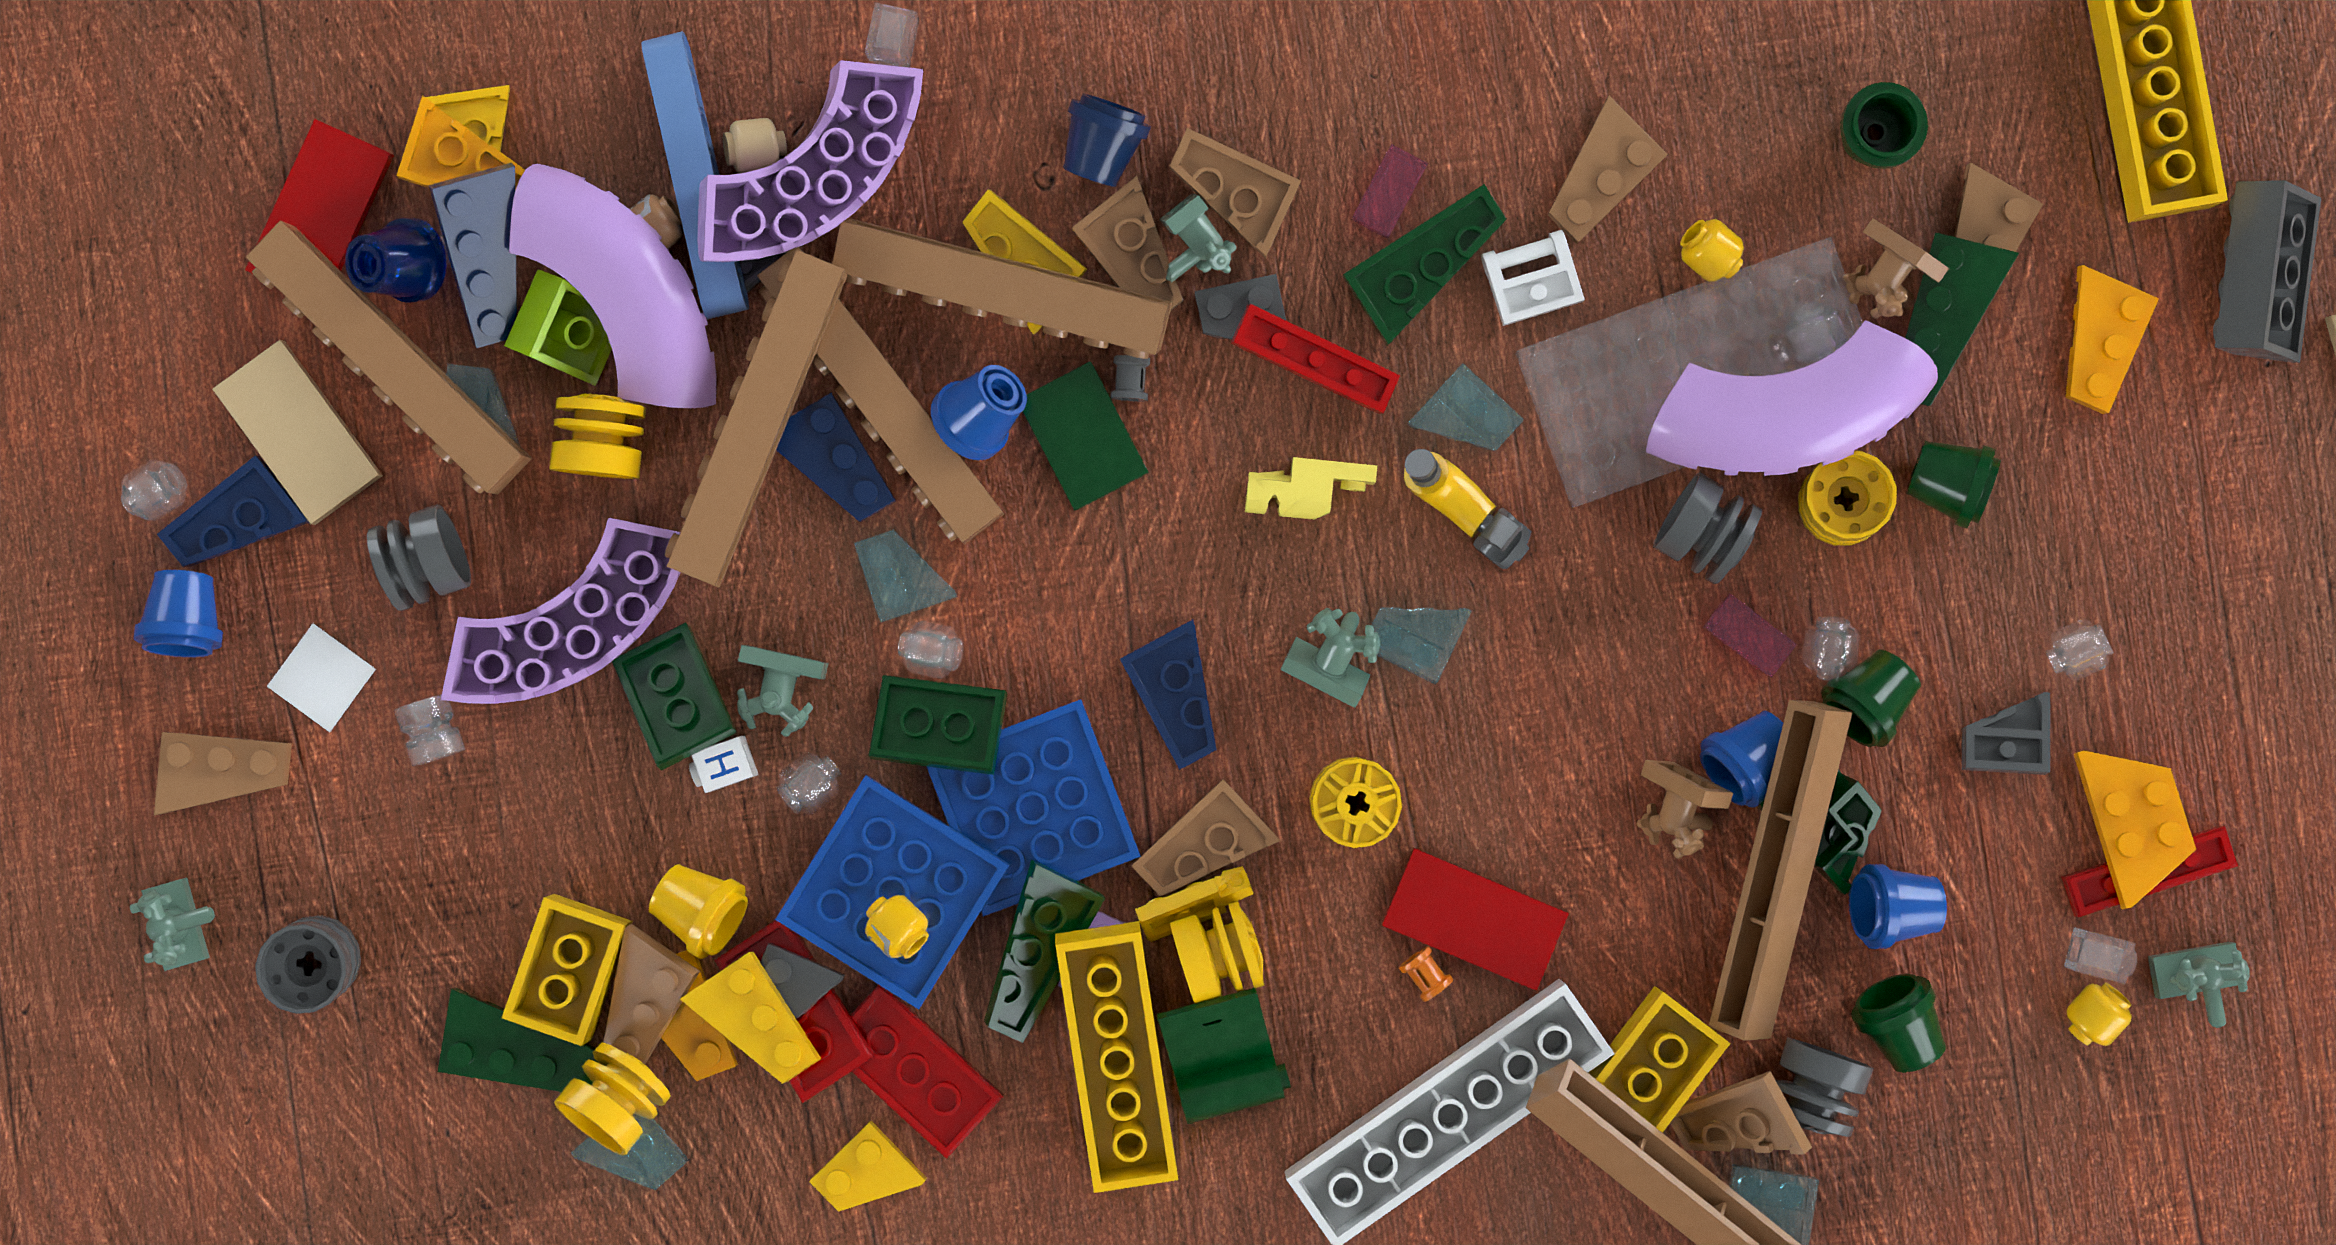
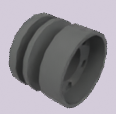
M1699 472L1691 479L1671 508L1657 533L1653 548L1676 562L1680 561L1691 549L1695 550L1696 553L1691 564V571L1696 574L1700 573L1711 560L1705 579L1713 584H1718L1729 570L1739 563L1749 548L1761 518L1762 509L1754 504H1750L1738 517L1744 503V498L1739 495L1732 498L1724 508L1720 507L1719 503L1723 495L1724 486Z
M435 504L411 513L409 516L410 534L405 526L395 519L388 522L387 530L380 525L368 529L367 546L373 570L386 596L398 611L413 608L414 600L419 604L429 602V582L441 596L470 587L472 580L467 555L452 520L441 505Z
M323 915L302 917L272 934L260 948L255 964L257 983L265 998L279 1009L295 1014L315 1012L329 1005L345 993L356 980L361 965L360 947L352 931L340 921ZM313 952L314 958L322 963L315 969H313L312 962L306 961V956Z
M1787 1038L1778 1064L1794 1073L1795 1077L1793 1082L1786 1080L1775 1081L1781 1092L1789 1094L1786 1101L1801 1128L1823 1135L1837 1134L1851 1137L1854 1126L1836 1117L1838 1112L1858 1117L1859 1110L1842 1099L1845 1092L1865 1095L1874 1068L1816 1045Z

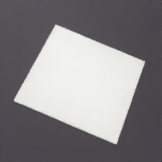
M313 623L267 687L324 729L331 732L376 669Z

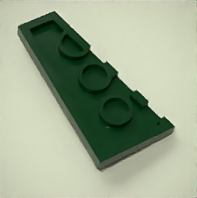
M1483 184L1343 274L1342 277L1387 346L1497 231L1507 218L1485 184Z
M1934 233L1929 254L1949 269L1939 283L1923 273L1905 335L1907 340L1926 352L1937 367V382L1921 403L1922 405L1931 406L2019 255L2018 252Z
M1031 859L984 1018V1022L989 1028L1017 1041L1024 1042L1060 979L1055 934L1088 929L1106 899L1101 892Z
M456 987L451 989L437 1072L562 1092L573 1078L592 1085L593 1082L584 1072L582 1065L588 1059L598 1062L592 1053L596 1047L589 1044L580 1046L502 1019L504 1008L468 995V992Z

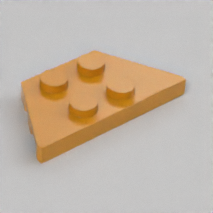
M2089 751L2074 753L2073 755L2121 909L2131 908L2196 850L2171 768Z

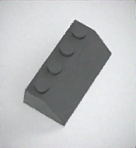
M2286 180L2236 181L2235 194L2231 197L2229 211L2232 217L2230 234L2224 243V254L2226 257L2224 277L2220 280L2218 289L2221 299L2219 318L2216 319L2213 327V336L2216 341L2215 348L2233 355L2300 363L2321 197Z

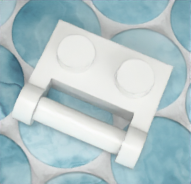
M1562 230L1549 233V238L1496 254L1493 250L1481 254L1482 264L1488 277L1503 326L1581 303L1585 300L1568 243ZM1554 254L1556 257L1557 265L1508 280L1503 278L1502 269Z

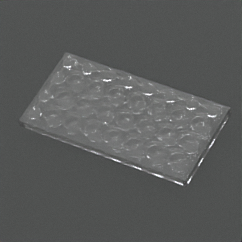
M1832 237L1740 269L1729 279L1724 276L1717 281L1701 283L1524 347L1515 352L1572 508L1685 468V466L1668 462L1647 453L1646 447L1651 429L1662 405L1689 362L1705 369L1731 375H1776L1801 369L1822 360L1839 349L1857 332L1863 322L1857 305L1851 304L1849 301L1850 293L1847 290L1846 281L1843 279L1845 273Z

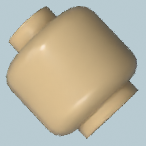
M769 118L735 121L731 124L729 132L723 133L726 163L728 166L733 165L739 174L770 166L779 161V156H786L787 154L784 131H776L773 122Z

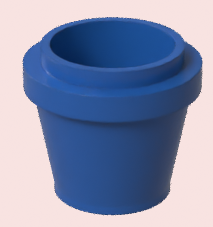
M999 365L986 366L962 381H954L947 384L935 395L931 404V418L934 428L942 441L957 454L972 460L989 459L1005 446L1009 430L1026 406V391L1019 378L1010 370Z
M161 570L155 572L141 622L137 623L134 627L133 639L142 644L143 650L154 654L174 657H205L212 655L214 649L222 647L223 632L218 629L213 585L214 578L204 573L186 570Z
M1762 711L1722 733L1713 732L1703 739L1700 744V761L1706 774L1712 782L1733 792L1731 801L1740 806L1746 805L1754 808L1765 800L1783 727V722L1768 711Z
M1867 864L1862 867L1858 875L1853 879L1849 893V913L1856 935L1868 948L1887 949L1898 941L1940 932L1946 920L1947 901L1943 885L1935 876L1890 870L1884 864Z

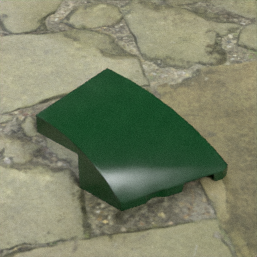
M1838 769L1814 868L1840 893L1846 895L1852 886L1849 879L1858 857L1863 858L1869 834L1875 829L1882 809L1857 780L1842 774ZM1764 801L1758 805L1761 811L1763 808Z

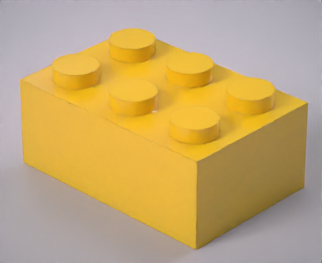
M557 894L544 897L502 1019L580 1046L591 1041L618 966L624 929L632 924L633 921Z
M1654 986L1609 1045L1614 1055L1589 1071V1074L1663 1133L1731 1043L1666 993Z

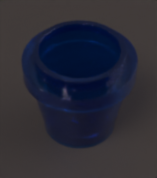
M418 218L396 219L380 230L354 238L347 248L345 257L348 277L356 288L367 293L389 295L405 303L422 302L433 297L442 286L446 274V253L442 240L430 224Z

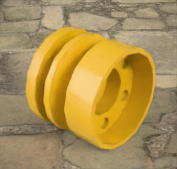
M581 394L572 397L556 398L555 408L573 412L574 419H554V426L572 431V440L552 442L550 470L597 477L639 479L642 451L623 445L624 437L644 435V428L627 425L625 421L626 418H645L646 407L630 403L619 397L598 394Z
M1854 451L1853 455L1827 465H1822L1821 462L1805 478L1798 493V512L1804 526L1817 539L1833 546H1851L1868 539L1890 520L1896 506L1897 486L1890 470L1877 457L1863 451ZM1841 491H1843L1845 498L1853 499V503L1847 508V511L1844 510L1843 505H1836L1834 502L1841 494Z
M1359 757L1341 758L1325 766L1313 781L1309 796L1311 815L1319 829L1337 844L1352 848L1372 846L1385 839L1397 825L1402 808L1400 789L1391 773L1378 763ZM1361 791L1364 793L1362 800L1367 803V807L1364 811L1357 809L1354 814L1349 813L1350 805L1345 802L1348 795L1356 796Z
M1238 901L1228 904L1233 922L1226 925L1223 924L1218 907L1212 909L1213 929L1205 931L1196 914L1170 922L1174 942L1194 1004L1221 997V979L1229 977L1237 992L1244 991L1239 973L1248 970L1254 988L1264 986V960L1252 922L1243 912Z
M602 1042L592 1052L598 1062L588 1059L582 1065L584 1072L593 1082L592 1085L573 1078L556 1098L554 1104L572 1124L591 1139L612 1152L624 1156L643 1133L642 1127L632 1115L636 1114L650 1120L654 1119L658 1112L653 1104L663 1106L671 1095L665 1085L640 1060L612 1045Z

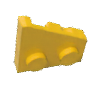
M870 1121L809 1182L839 1212L920 1186L926 1181L927 1177Z

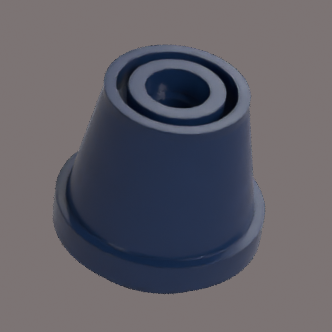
M1082 93L1080 100L1071 99L1068 112L1071 113L1063 169L1083 178L1116 187L1141 140L1148 138L1151 126L1144 123L1146 116L1140 112L1096 96Z

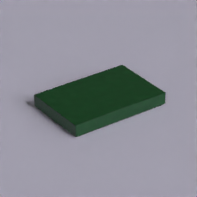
M1091 361L1026 394L1027 403L1023 413L1074 511L1149 473Z
M686 622L618 656L612 661L655 764L661 771L737 733L692 629Z
M883 675L868 756L873 760L994 775L1008 694L1006 690Z

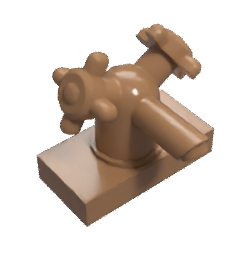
M1872 218L1863 233L1883 246L1884 252L1868 275H1865L1866 266L1863 264L1857 266L1855 273L1845 274L1843 279L1846 281V289L1850 294L1849 301L1851 304H1857L1860 296L1863 294H1872L1877 301V307L1870 312L1872 318L1876 319L1880 316L1892 317L1895 315L1900 317L1903 314L1902 307L1910 310L1915 303L1913 294L1901 285L1909 273L1917 268L1939 283L1949 268L1920 247Z
M1645 760L1641 776L1664 787L1666 795L1660 814H1657L1654 803L1648 804L1646 807L1647 813L1642 816V819L1637 821V826L1642 828L1643 832L1649 836V842L1652 845L1659 843L1661 831L1675 836L1676 839L1672 843L1677 848L1673 852L1677 859L1704 847V842L1701 839L1704 835L1702 830H1711L1713 822L1707 814L1695 813L1697 806L1728 809L1733 792L1675 762Z

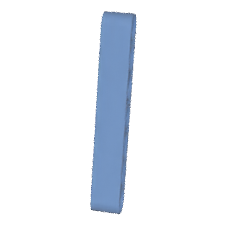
M681 31L642 41L643 57L704 315L708 320L748 310L749 300L740 262H702L698 254L700 182L707 175L720 174L688 40L685 33Z

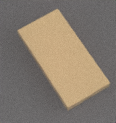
M277 341L213 388L215 394L310 524H318L383 476L285 341Z

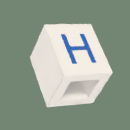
M739 736L705 748L693 754L694 762L689 763L690 773L696 787L703 786L705 793L759 775L745 736Z

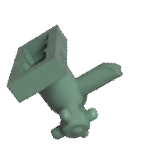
M1196 194L1189 195L1159 219L1169 233L1178 234L1189 247L1168 264L1166 280L1171 283L1195 264L1204 273L1212 268L1217 271L1221 270L1224 273L1231 271L1229 266L1231 253L1236 250V245L1228 240L1223 242L1222 237L1204 213L1209 208L1201 197Z
M1325 608L1316 614L1312 622L1306 626L1309 633L1317 630L1319 634L1323 633L1326 636L1320 649L1296 637L1280 670L1356 708L1364 693L1370 674L1349 663L1355 652H1363V656L1368 657V663H1375L1380 649L1379 635L1377 632H1374V628L1371 625L1365 626L1366 636L1355 635L1359 624L1357 613L1348 612L1345 614L1339 626L1335 620L1340 618L1343 612L1340 609L1332 611L1330 608Z
M741 645L738 661L762 666V669H765L760 696L748 699L744 688L737 691L739 698L737 701V711L742 720L746 721L747 727L749 729L756 728L754 715L763 712L770 715H780L788 723L781 732L784 737H788L792 732H796L804 727L809 719L808 714L813 710V706L808 702L799 711L791 703L797 677L802 675L816 679H825L829 663L749 645Z
M187 878L141 890L143 896L137 903L131 904L129 908L132 914L141 912L145 918H148L146 933L155 943H153L152 953L144 955L146 963L155 962L163 965L164 971L210 958L201 925L210 923L215 918V913L211 907L207 906L196 909Z
M2224 942L2148 956L2155 998L2164 999L2186 995L2188 1001H2195L2197 999L2196 993L2203 992L2208 1022L2215 1028H2220L2226 1024L2220 988L2238 985L2239 992H2246L2248 989L2247 981L2250 977L2248 963L2242 959V954L2237 950L2236 943Z

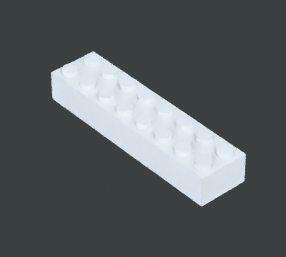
M1558 979L1285 1170L1286 1180L1332 1245H1343L1531 1113L1525 1107L1538 1075L1569 1058L1588 1073L1614 1055V1052L1568 986Z

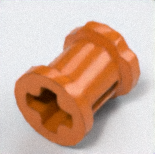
M1429 945L1415 952L1399 966V970L1402 973H1407L1422 992L1420 998L1423 1002L1438 995L1454 980L1450 974L1445 975L1432 958V949Z

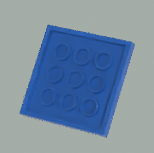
M1082 699L1002 729L994 775L927 767L949 827L1010 864L982 908L983 916L1019 903L1031 859L1078 881L1141 857Z
M865 775L775 920L919 1010L1010 864L870 776ZM895 895H903L928 919L926 931L929 937L922 948L910 958L905 959L903 956L889 958L865 934L866 923L869 919L866 916V912L880 897L889 899Z

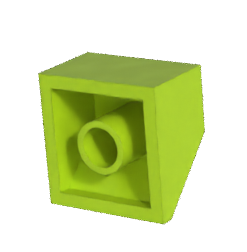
M538 269L504 346L596 386L612 350L607 333L590 304L572 284L563 278Z

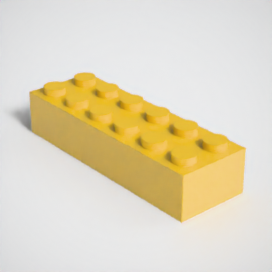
M2087 0L2128 223L2209 209L2228 201L2191 0Z
M1136 921L1055 934V946L1094 1193L1178 1180L1140 923Z

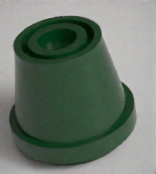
M1891 82L1874 83L1861 89L1849 100L1841 116L1840 131L1843 147L1852 159L1872 168L1888 169L1907 162L1921 149L1927 136L1928 118L1921 100L1910 89ZM1874 126L1879 129L1881 134L1879 140H1872L1868 137L1867 130L1869 127Z
M1925 440L1912 471L1906 494L1954 519V525L1967 529L1971 521L1978 523L1982 517L1998 474L2001 459L1994 457L1995 448L1982 445L1981 448H1973Z
M1879 649L1842 677L1832 678L1821 690L1822 703L1852 712L1847 732L1848 737L1867 747H1885L1896 736V726L1917 691L1921 688V683L1915 672L1902 659L1889 651Z
M1913 974L1894 975L1871 985L1856 1000L1851 1017L1857 1029L1870 1037L1895 1071L1906 1073L1925 1068L1938 1060L1946 1050V1044L1934 1006L1936 993L1928 979Z

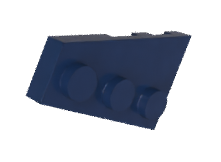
M829 393L789 418L776 450L855 519L863 522L896 502V499L832 393Z
M255 455L157 533V535L182 567H191L309 523V521L263 459Z
M1194 619L1120 658L1179 770L1217 750Z

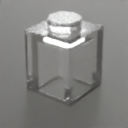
M875 2L864 51L868 60L874 61L873 64L910 68L920 22L917 12Z
M2074 927L2064 968L2126 984L2127 977L2133 974L2137 964V953L2134 951L2136 943Z

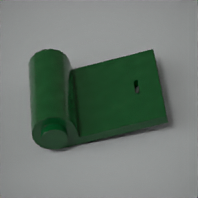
M1256 987L1157 1014L1187 1124L1285 1098L1283 1090L1291 1088L1285 1063L1276 1065Z

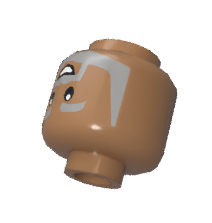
M649 194L630 208L635 215L640 214L662 237L660 241L667 249L682 238L683 227L679 209L667 196L664 195L659 198L656 195Z

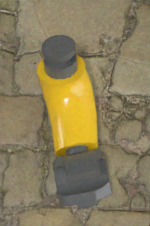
M1416 449L1407 456L1404 469L1406 486L1417 497L1449 518L1471 538L1478 531L1481 532L1473 545L1482 555L1501 569H1507L1515 560L1520 561L1530 549L1527 544L1532 531L1504 508L1499 509L1493 516L1492 513L1496 505L1464 472L1441 455L1426 449Z

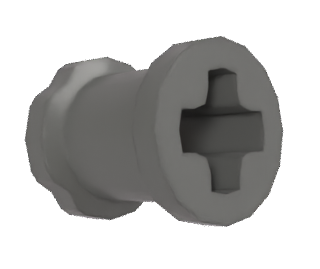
M1116 355L1113 361L1117 365L1116 387L1114 391H1111V399L1133 402L1148 401V394L1144 392L1146 367L1150 365V358L1142 359L1129 355Z

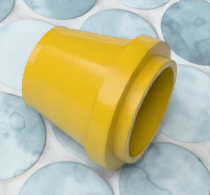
M676 864L663 876L657 885L649 903V912L686 944V949L689 953L699 959H703L709 955H716L728 944L743 920L748 899L745 896V886L732 878L722 880L684 867L681 864Z

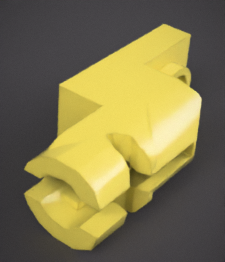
M1293 457L1290 475H1284L1285 470L1261 473L1249 472L1245 512L1265 514L1271 498H1275L1276 503L1279 505L1277 509L1279 516L1315 520L1330 513L1333 481L1341 482L1340 489L1365 491L1366 484L1374 485L1376 483L1377 466Z

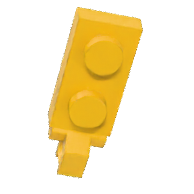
M1243 866L1225 870L1221 876H1215V878L1192 883L1184 890L1167 897L1152 899L1146 905L1136 908L1135 911L1148 941L1153 942L1172 934L1170 922L1195 914L1201 922L1212 918V909L1218 907L1220 915L1226 913L1225 906L1253 895V890Z

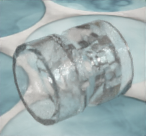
M442 694L416 701L394 710L401 732L409 734L410 739L405 746L413 767L466 750L459 728L451 726L450 723L455 716L451 703L447 700H441Z

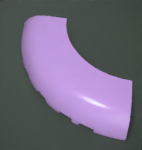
M840 60L830 71L829 87L819 118L804 141L794 151L765 168L741 174L707 175L700 182L697 238L700 261L735 262L760 259L784 253L815 240L837 227L855 213L877 191L905 147L904 143L912 122L915 121L921 96L923 69Z
M533 164L528 167L519 179L514 194L509 253L532 259L554 270L572 284L587 300L600 319L612 347L617 370L618 397L624 400L672 408H703L716 404L714 351L710 352L705 325H708L704 312L700 313L696 299L691 291L694 287L685 269L678 259H673L667 248L660 241L662 237L640 214L635 215L629 208L618 201L619 198L610 191L605 192L584 181L585 178L562 169L541 164Z
M1866 320L1857 332L1835 352L1816 363L1787 373L1767 376H1738L1712 371L1689 362L1657 415L1648 438L1646 452L1668 462L1697 470L1698 466L1725 470L1724 475H1738V471L1764 472V476L1782 475L1798 472L1799 467L1810 466L1822 462V465H1827L1853 455L1855 449L1866 445L1872 440L1877 442L1885 437L1887 431L1903 418L1907 419L1924 401L1938 379L1937 367L1931 357L1916 344Z
M608 518L603 537L591 561L586 566L587 569L570 587H567L553 599L534 610L515 616L495 619L458 617L441 700L479 704L522 701L556 692L578 683L601 670L621 655L644 633L661 611L674 589L681 572L666 567L669 558L664 555L673 533L680 535V532Z

